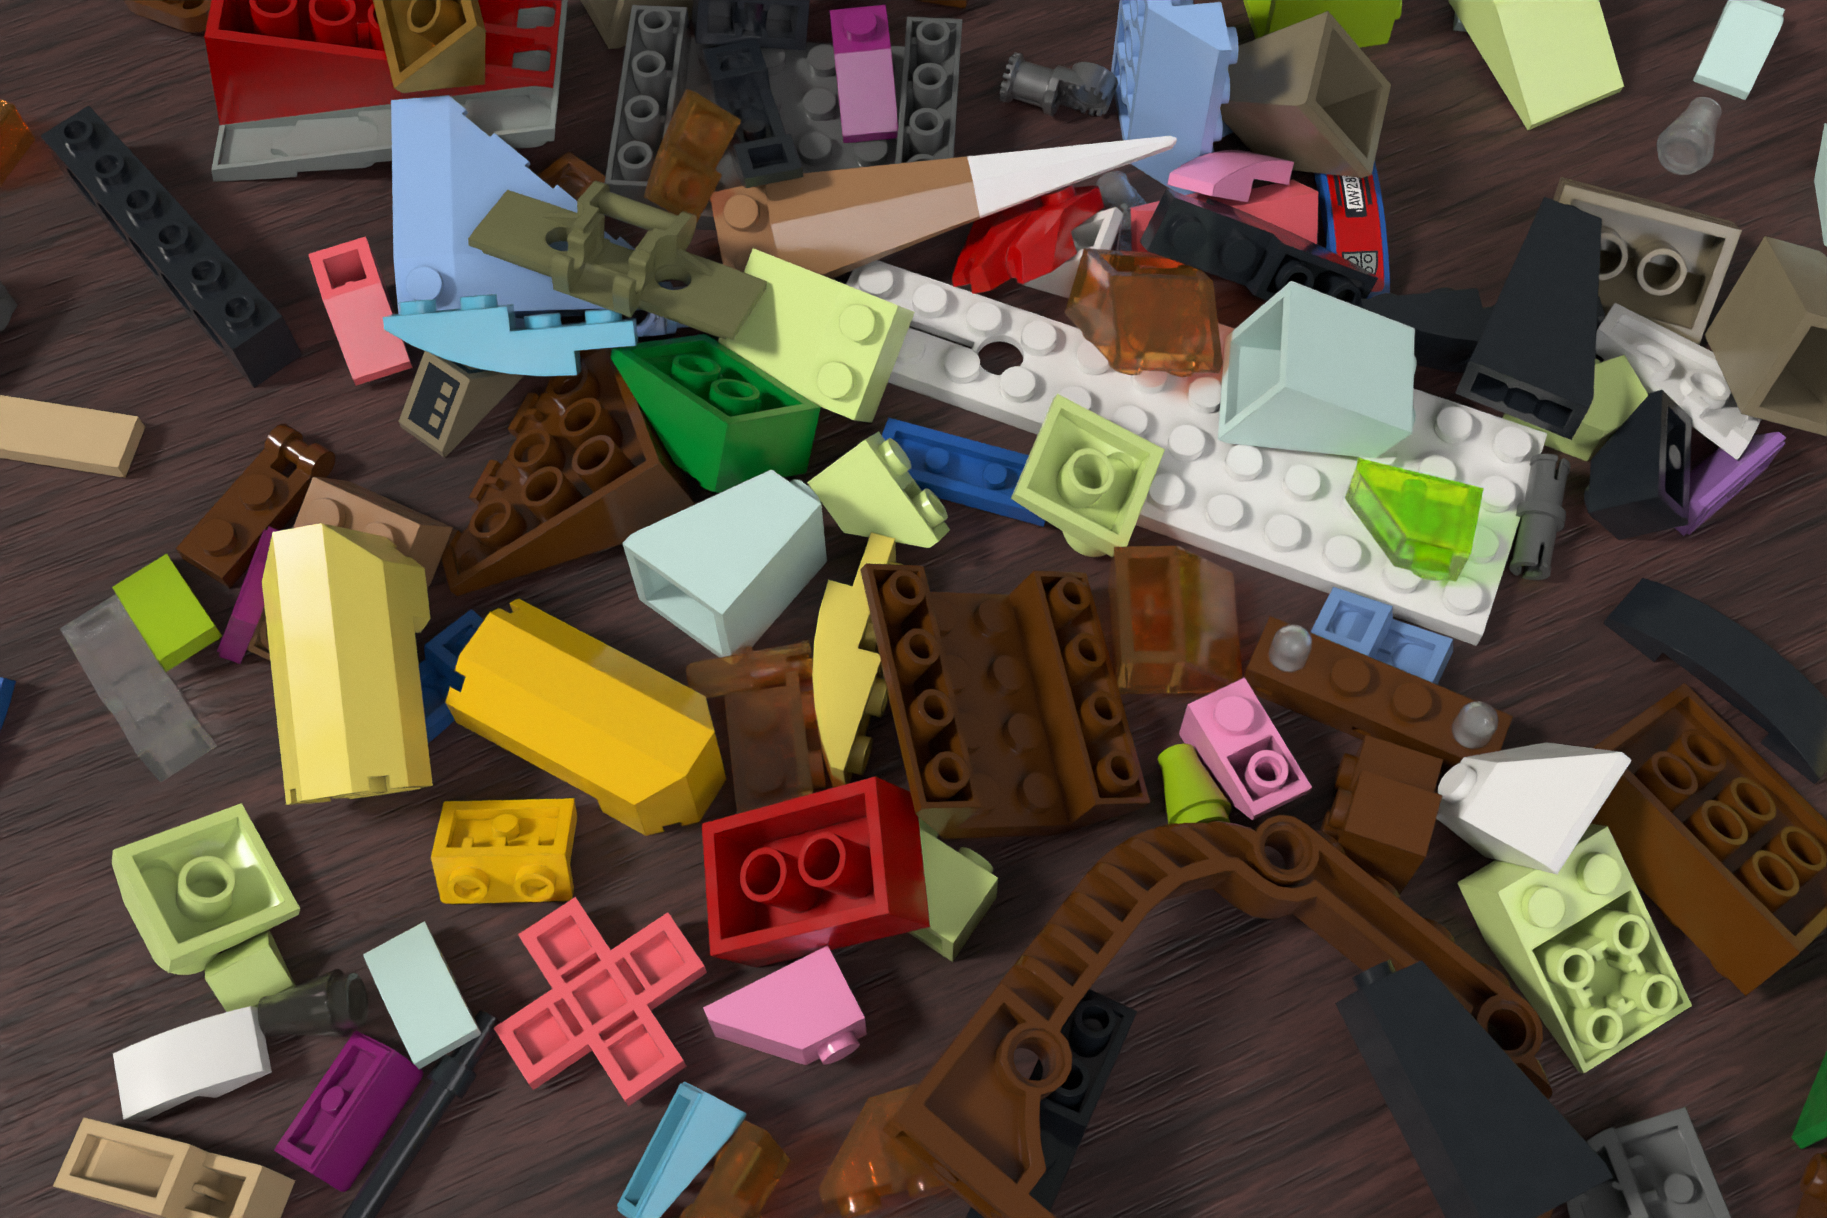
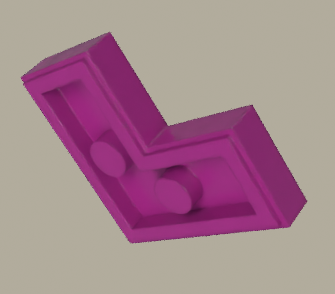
M269 526L267 530H263L217 650L221 658L239 664L243 659L264 608L262 578L272 533L280 530Z

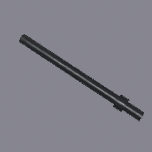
M480 1009L474 1019L482 1034L454 1049L449 1056L445 1054L439 1058L427 1076L432 1081L342 1218H376L455 1096L462 1099L477 1077V1074L472 1070L497 1033L494 1027L502 1022Z

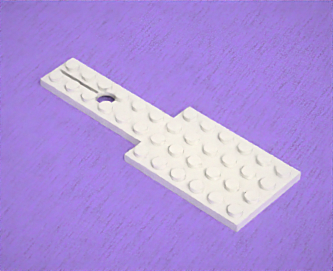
M878 260L852 271L846 285L914 311L915 313L910 323L911 327L972 347L970 349L909 327L888 383L1037 435L1053 398L1059 394L1165 449L1136 522L1137 526L1329 594L1332 588L1336 587L1393 606V616L1475 646L1479 643L1483 636L1521 518L1516 516L1517 505L1525 501L1531 468L1530 460L1533 456L1541 454L1548 433L1413 388V407L1416 418L1412 434L1377 458L1229 444L1218 440L1224 341L1225 337L1234 328L1206 319L1189 361L1185 365L978 294H972L970 291L953 287L952 285ZM1002 341L1017 347L1023 356L1021 366L1010 367L1002 375L992 374L984 370L980 365L978 353L989 343Z

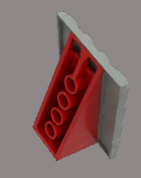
M211 0L204 38L220 124L211 169L213 182L297 177V172L366 168L372 166L375 162L392 161L391 100L449 95L467 110L468 114L465 117L488 136L495 133L513 149L539 147L548 141H554L568 0H478L486 30L485 84L406 93L394 89L373 0Z

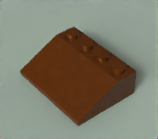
M1683 683L1593 747L1595 749L1623 752L1632 761L1590 824L1608 826L1633 881L1660 908L1663 916L1671 924L1680 928L1710 959L1715 970L1723 977L1729 979L1745 996L1796 957L1827 927V820L1686 683Z

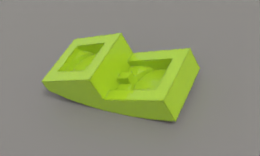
M168 554L163 555L112 587L146 643L167 671L223 637Z

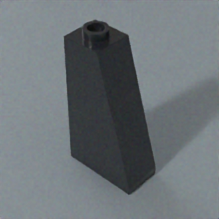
M1547 197L1543 198L1463 374L1456 394L1572 440L1588 412L1594 396L1602 218L1581 211L1575 206L1563 204Z
M1390 959L1352 977L1357 991L1335 1004L1445 1218H1536L1613 1178L1606 1163L1422 960L1396 971Z

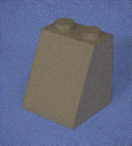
M1329 11L1238 46L1237 63L1228 66L1230 78L1229 103L1221 104L1220 110L1222 120L1241 139L1247 148L1254 153L1293 161L1292 170L1357 178L1372 175L1391 84Z
M1765 236L1705 333V337L1741 414L1827 436V257L1818 250Z

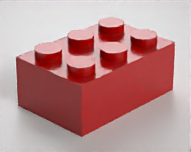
M871 777L702 823L710 956L756 968L804 957L827 945L830 950L930 927L919 818L915 814L910 791L878 777Z

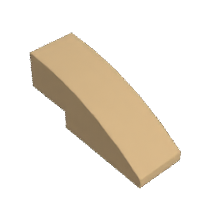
M83 1117L53 1186L152 1218H281L295 1180L264 1166L210 1153L191 1144Z

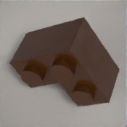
M1365 735L1355 756L1348 753L1343 754L1334 780L1333 790L1338 792L1331 811L1326 812L1320 831L1337 840V843L1343 847L1345 855L1365 872L1377 875L1388 881L1398 891L1399 895L1427 855L1442 795L1434 792L1443 759Z

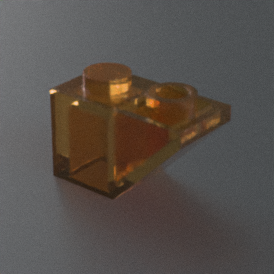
M917 1084L868 1098L819 1186L825 1214L839 1210L841 1218H855L882 1208L881 1197L908 1190L910 1198L916 1199L930 1196L949 1188L882 1131V1128Z

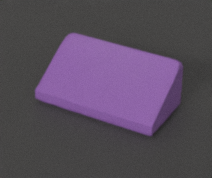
M1780 432L1753 435L1738 461L1719 447L1690 472L1689 523L1675 529L1683 536L1686 534L1690 535L1766 470L1785 445L1784 440L1786 437Z

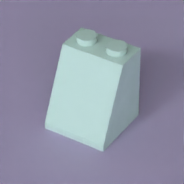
M1290 281L1225 337L1218 440L1229 444L1377 458L1412 434L1416 418L1413 407V382L1417 366V360L1414 356L1415 328Z
M772 469L632 533L623 542L639 600L733 668L827 562L822 506L819 497L805 483L796 479L789 482Z

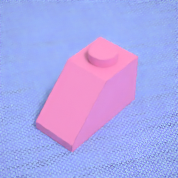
M828 945L703 1007L715 1037L803 1065H808L818 1059H821L823 1065L839 1061L850 1055L860 1046L857 1039L867 1035L865 1017Z

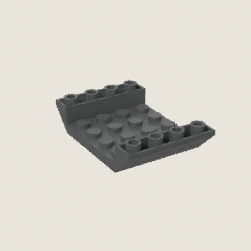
M632 5L605 184L609 185L610 192L669 213L679 216L682 211L696 215V229L716 230L709 193L743 186L735 170L725 140L703 49L724 45L695 42V37H691L687 7ZM907 17L905 46H891L898 118V136L893 139L843 143L833 43L806 42V50L760 47L768 69L770 89L786 134H791L803 167V173L954 158L962 19Z

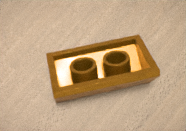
M373 0L394 89L406 93L485 84L486 30L478 0Z

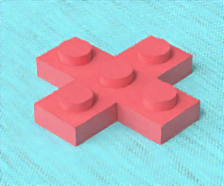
M576 897L518 934L552 989L495 1026L494 1030L533 1090L593 1051L629 1107L687 1067L651 1011L705 975L707 971L668 912L612 950H610Z

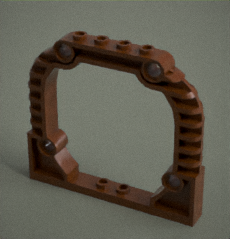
M1278 815L1268 818L1255 830L1242 825L1221 821H1212L1210 823H1170L1132 836L1111 849L1081 879L1019 959L983 1001L882 1128V1131L984 1218H1056L1030 1196L1029 1193L1046 1171L1040 1136V1101L1060 1087L1066 1081L1072 1069V1052L1068 1040L1060 1032L1062 1026L1083 996L1150 911L1164 900L1204 889H1214L1234 907L1253 917L1277 919L1291 914L1295 915L1362 971L1390 959L1396 971L1422 960L1487 1033V1022L1496 1027L1502 1038V1050L1547 1099L1552 1096L1553 1091L1541 1064L1534 1056L1539 1051L1543 1040V1030L1539 1016L1525 999L1510 988L1508 979L1496 968L1477 962L1457 946L1454 937L1444 926L1434 920L1421 917L1400 900L1398 891L1388 881L1377 875L1368 874L1345 855L1343 847L1333 837L1321 831H1314L1306 823L1293 816ZM1265 846L1274 848L1282 855L1285 869H1279L1268 860ZM1015 1049H1028L1038 1056L1043 1067L1041 1080H1029L1018 1072L1014 1063ZM1554 1208L1536 1218H1551Z

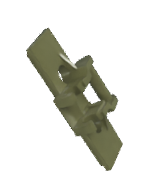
M594 181L577 200V213L507 190L468 238V245L482 250L484 254L551 277L553 290L628 317H631L638 308L722 339L729 338L734 340L763 295L767 285V281L686 252L685 250L691 243L695 233L696 215L682 211L679 216L612 193L608 184ZM605 215L646 229L648 232L635 250L611 243L609 239L604 238ZM566 241L568 242V251H559L551 248L549 245L553 242ZM663 280H679L688 286L680 290H669L661 287L658 283Z

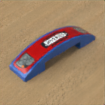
M1375 161L1372 175L1363 178L1314 173L1327 245L1326 249L1366 269L1378 278L1367 299L1379 294L1390 293L1386 223Z

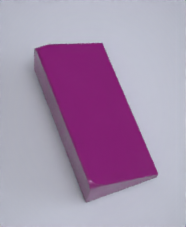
M355 1030L278 1142L274 1151L340 1192H346L418 1086L424 1074L422 1069H418L411 1061L394 1049Z

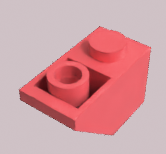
M366 236L308 254L322 300L355 385L357 386L413 368L404 341L384 330L383 317L395 314L383 276Z

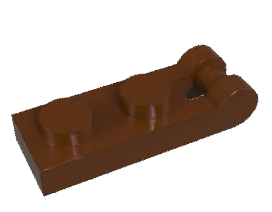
M277 425L267 436L263 451L175 549L183 560L230 589L250 566L263 530H267L269 526L281 531L301 508L312 478H327L335 464V454L319 443L311 445L305 443L303 435L289 425ZM292 462L297 465V468L287 478L281 473Z

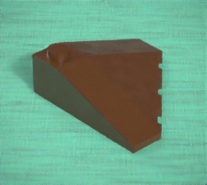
M612 348L579 350L582 371L578 375L551 376L545 391L540 396L536 393H528L508 427L509 432L517 440L513 443L507 458L501 464L497 460H489L468 497L475 505H478V509L472 515L469 525L463 530L462 534L458 530L452 529L441 556L449 589L456 596L623 544L632 533L695 505L683 470L674 463L611 360Z

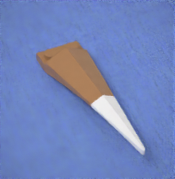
M1162 136L803 173L804 177L751 188L739 186L711 192L709 195L722 263L744 272L754 248L833 279L975 220L1170 150L1176 144L1177 138Z

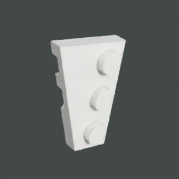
M1614 303L1597 329L1596 354L1606 361L1625 355L1649 394L1663 390L1692 418V426L1738 461L1750 443L1761 419L1741 414L1715 359L1714 353Z

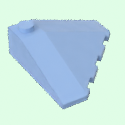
M449 95L391 100L393 259L397 304L398 302L436 299L437 310L461 309L460 297L497 294L498 305L514 304L515 318L524 319V316L560 313L561 317L585 315V311L605 309L553 290L552 278L484 254L482 250L468 245V238L507 190L577 213V201L558 185L552 188L528 168L530 162L495 133L488 136L465 117L468 114L467 110ZM604 231V238L609 239L611 243L635 250L623 238L619 237L615 240ZM566 241L553 242L549 245L551 248L559 251H568V242Z

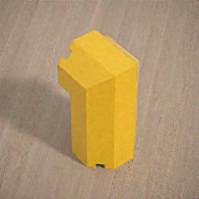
M521 599L509 603L513 611L512 613L498 608L487 615L459 655L455 671L465 676L462 690L459 692L450 687L445 701L456 723L598 800L603 813L645 836L663 832L664 826L681 822V825L685 826L700 822L726 781L714 727L704 695Z

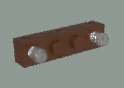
M1272 616L1269 617L1243 677L1256 696L1363 740L1365 735H1369L1443 759L1440 773L1444 775L1453 766L1459 764L1464 757L1500 751L1513 718L1512 715L1497 710L1486 702L1470 699L1308 632L1299 625L1289 624Z

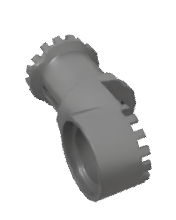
M1015 52L1009 58V64L1006 65L1005 69L1010 73L1003 74V78L1008 80L1002 81L999 98L1001 99L1000 101L1007 103L1016 99L1042 107L1044 114L1053 116L1057 112L1060 104L1071 107L1075 111L1081 110L1080 113L1085 114L1086 110H1090V116H1094L1095 111H1097L1096 115L1101 116L1108 111L1118 86V80L1111 71L1095 63L1078 62L1073 65L1072 69L1060 65L1055 69L1027 62L1024 60L1023 54Z

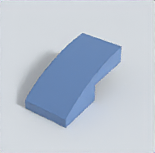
M1336 587L1332 588L1311 630V633L1437 685L1453 653L1452 638L1393 619V606Z

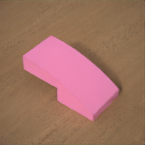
M1223 150L1208 153L1184 163L1170 173L1167 185L1209 196L1248 202L1254 179L1288 185L1294 162L1250 151Z

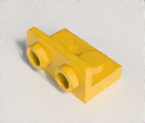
M575 799L444 801L431 854L441 902L445 904L570 901L574 891L570 860L577 823Z

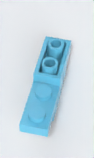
M497 294L460 297L461 309L437 310L436 299L398 302L400 314L383 317L384 330L414 347L463 365L506 374L530 376L578 375L582 371L579 350L636 346L638 343L636 318L622 319V314L609 309L585 311L586 322L570 324L561 323L560 313L524 316L525 327L516 328L514 304L498 305Z

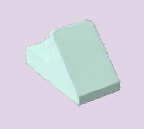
M1728 0L1693 81L1746 100L1784 22L1782 15L1785 9L1761 0Z

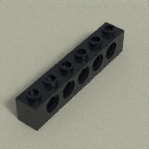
M89 105L41 135L42 140L67 180L254 388L302 355L291 331L278 310Z

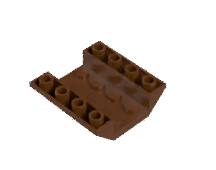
M866 563L860 569L915 814L944 839L1058 835L1143 809L1150 804L1086 573L1034 570L1010 594L930 592L924 566Z

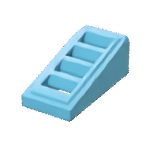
M685 1081L683 1084L680 1083L617 1204V1210L626 1218H660L731 1137L747 1114Z

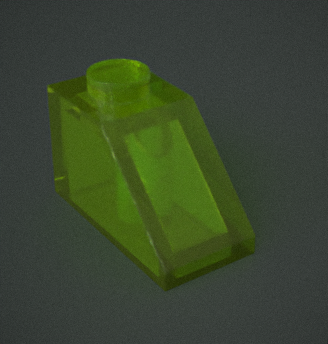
M1358 458L1346 490L1345 500L1394 567L1410 570L1416 576L1426 580L1438 581L1447 579L1456 582L1472 552L1484 488Z

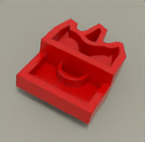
M1071 184L975 220L961 250L952 276L953 287L971 283L972 294L991 291L1011 278H1017V283L1024 284L1054 271L1077 254L1071 231L1104 208L1099 186L1074 187Z

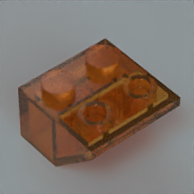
M1083 249L1064 313L1081 330L1083 337L1091 342L1108 360L1111 368L1127 375H1140L1143 371H1166L1179 377H1191L1194 373L1220 372L1223 360L1213 281L1202 270L1151 252Z
M1180 546L1114 547L1108 588L1113 668L1120 694L1213 693L1243 679L1233 573Z

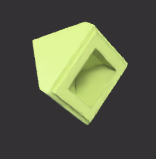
M269 930L218 954L215 959L205 966V980L226 1012L249 1006L259 1008L296 988Z

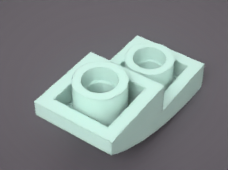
M425 921L363 954L398 1033L414 1065L418 1069L482 1034Z

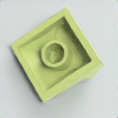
M1057 394L1052 400L1011 499L1062 530L1068 544L1078 553L1089 557H1100L1107 554L1117 559L1127 548L1165 449Z
M242 803L113 850L112 866L123 902L152 958L157 965L168 973L191 975L205 970L207 964L215 959L219 952L299 915V905Z

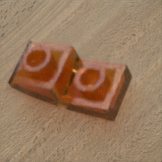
M686 89L659 147L648 179L644 198L678 216L682 211L696 215L698 222L722 177V174L715 169L741 120L698 93Z

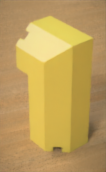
M323 523L272 533L262 578L286 805L331 802V797L332 799L365 798L433 786L415 633H421L431 619L425 568L411 557L404 556L396 549L397 546L384 536Z

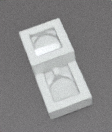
M253 1006L225 1012L174 1028L113 1053L123 1120L145 1121L196 1096L217 1098L272 1072L260 1009Z

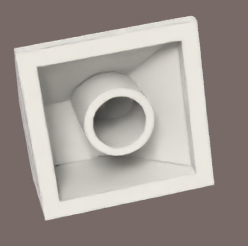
M1548 742L1464 757L1459 764L1453 766L1443 776L1439 783L1438 794L1442 795L1437 819L1487 858L1558 874L1632 760L1623 752Z

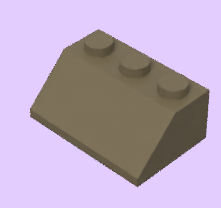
M1560 177L1553 200L1575 206L1581 211L1602 218L1598 296L1600 297L1605 317L1614 303H1617L1694 343L1700 344L1742 230L1734 222Z

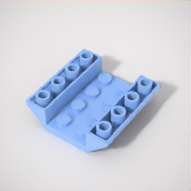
M1120 0L1111 72L1118 80V86L1114 95L1123 140L1162 136L1177 138V142L1172 149L1130 164L1173 191L1184 195L1197 193L1170 186L1167 183L1172 171L1194 158L1213 153V142L1221 141L1223 125L1220 106L1221 104H1228L1230 99L1228 66L1236 64L1238 60L1236 28L1226 26L1221 2L1193 4L1194 0Z

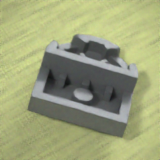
M1686 1107L1621 1128H1608L1588 1140V1145L1606 1163L1613 1178L1567 1201L1570 1218H1732Z

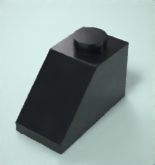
M1663 390L1651 392L1591 459L1590 484L1586 487L1584 493L1585 505L1588 514L1618 540L1685 526L1689 523L1692 418Z

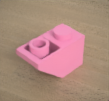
M1245 678L1187 705L1179 735L1185 744L1194 746L1199 760L1226 799L1251 820L1310 793L1312 786Z

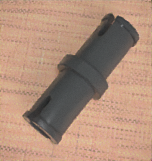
M1538 454L1531 458L1525 501L1517 505L1516 516L1521 518L1518 524L1519 529L1513 560L1510 562L1509 568L1514 575L1518 576L1521 574L1522 566H1525L1522 577L1524 579L1543 580L1551 575V561L1556 534L1565 526L1566 511L1562 508V502L1571 464L1567 459L1563 458L1559 461L1558 469H1555L1558 455Z

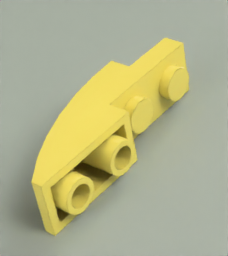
M872 532L853 586L828 580L819 611L814 641L813 686L816 718L824 762L833 788L849 784L853 773L864 774L873 745V738L866 736L872 715L882 718L889 700L880 655L877 654L878 646L860 569L866 563L903 564L896 563L895 538Z

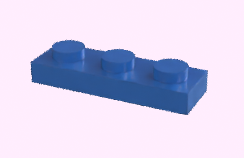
M888 417L882 437L885 441L889 438L893 439L904 450L911 463V469L908 472L922 491L927 488L937 498L1044 527L1046 522L1044 519L1011 499L1029 455Z

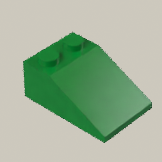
M706 334L642 342L637 343L636 346L612 348L611 360L674 463L696 478L703 488L721 493L771 469L782 477L807 472L821 407Z

